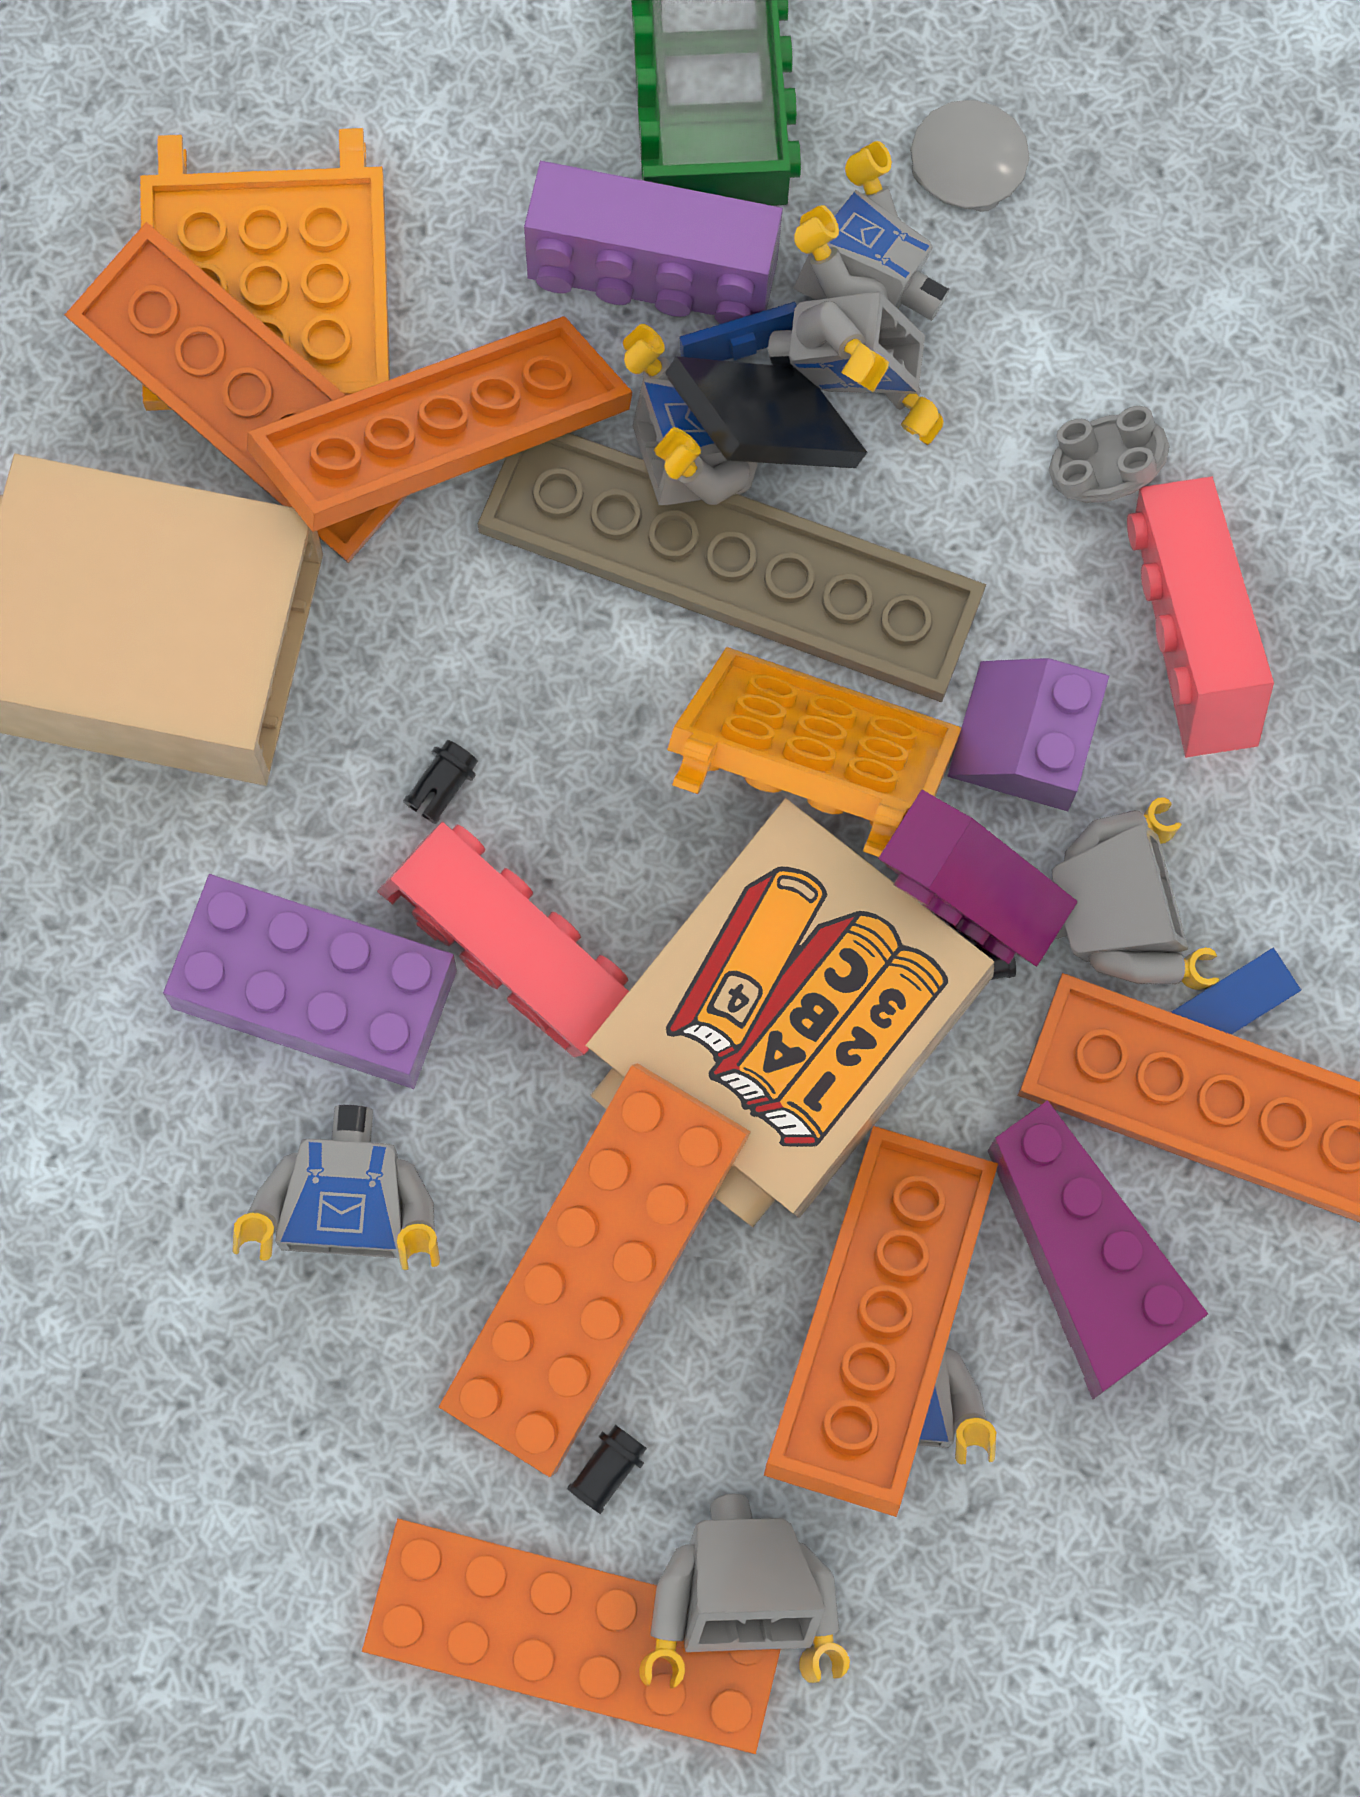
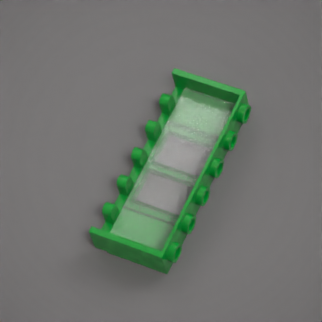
M631 0L642 180L765 205H788L790 178H800L801 175L799 140L788 141L787 125H796L795 88H784L783 73L792 72L791 36H780L779 21H788V0Z

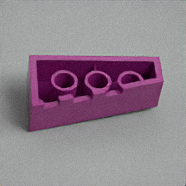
M924 790L920 791L878 858L899 875L893 884L895 887L921 902L922 906L950 923L951 927L977 942L976 944L1007 964H1010L1014 956L1017 955L1037 967L1078 902L972 817Z
M1048 1100L995 1137L988 1149L989 1156L992 1162L998 1163L997 1175L1017 1222L1024 1233L1044 1285H1046L1061 1321L1060 1324L1076 1356L1092 1399H1095L1205 1318L1208 1312Z

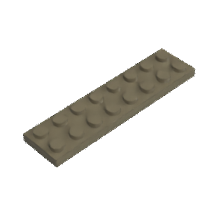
M571 433L506 457L478 521V532L483 535L939 702H943L986 588L984 583L739 494H735L717 505L706 504L703 500L658 505L644 460Z

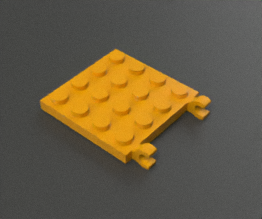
M363 128L339 129L340 168L187 174V151L183 149L182 135H159L157 139L158 175H140L141 227L145 222H148L346 396L390 380L384 174L382 166L366 167V143L364 142ZM142 384L143 404L146 411L172 410Z
M726 647L673 728L667 750L682 755L683 760L678 773L674 777L672 786L699 794L708 771L723 769L745 777V781L750 786L761 791L776 793L783 790L807 798V802L819 811L829 814L847 812L869 820L872 828L863 852L879 857L920 791L924 790L936 796L962 727Z

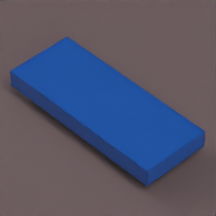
M794 301L679 336L681 357L725 361L731 358L737 360L757 354V350L768 347L772 332L792 330L794 311L797 305Z
M1273 947L1171 1011V1013L1232 1035L1294 996L1301 989Z

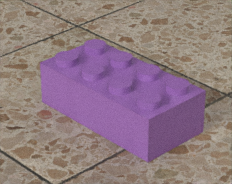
M540 160L524 225L527 278L536 280V283L541 288L553 293H568L573 287L596 292V296L599 299L614 305H626L631 302V299L654 303L660 312L675 317L687 316L691 311L715 315V320L722 324L767 310L778 261L783 208Z
M209 874L163 994L174 1010L414 1089L454 981L457 968L454 954Z

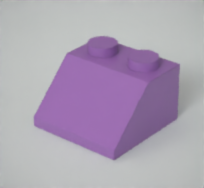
M1050 658L981 661L947 777L1068 812L1078 791L1110 675Z

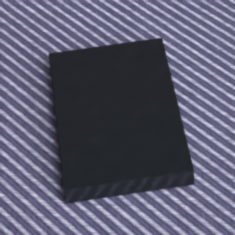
M676 356L665 372L671 384L727 461L857 468L868 453L821 389L795 367Z

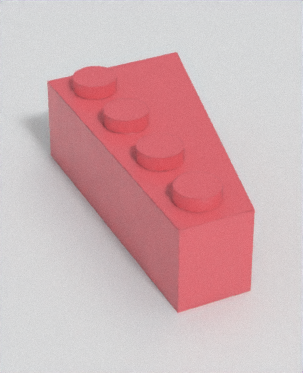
M1213 476L1144 486L1139 489L1136 512L1130 513L1127 516V531L1131 548L1134 551L1141 550L1144 562L1141 567L1143 592L1146 600L1152 601L1156 619L1157 642L1164 656L1185 758L1258 747L1274 681Z
M441 822L427 835L377 892L392 905L400 896L405 898L415 907L411 913L418 921L416 923L418 927L435 941L439 940L447 946H451L456 941L464 948L459 957L468 969L494 989H498L504 984L512 991L507 997V1001L574 1058L585 1055L589 1050L585 1045L629 992L624 987L629 981L628 977L608 958L599 955L594 960L576 943L581 938V935L566 919L556 912H551L547 917L528 899L533 895V891L519 876L507 868H504L499 873L481 857L485 852V848L473 834L458 824L451 830L444 822Z

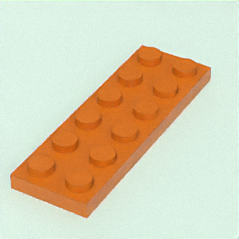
M145 222L64 315L282 506L292 507L247 451L248 431L346 395L148 222ZM407 496L317 530L318 536L349 563Z
M565 316L248 431L247 451L311 531L314 532L630 410L633 392Z
M1062 973L1017 1096L1039 1104H1043L1048 1100L1057 1111L1360 1223L1359 1081Z
M640 1064L631 1065L446 1392L439 1408L548 1477L553 1476L561 1466L751 1131Z
M873 1126L766 1463L764 1476L897 1517L998 1163Z
M397 1518L361 1652L756 1754L781 1649L685 1652L684 1640L677 1641L675 1652L681 1656L685 1664L683 1680L676 1687L670 1689V1679L673 1673L672 1666L669 1661L659 1657L653 1662L651 1683L649 1686H646L640 1678L639 1668L644 1657L655 1651L657 1638L652 1637L650 1633L657 1585Z

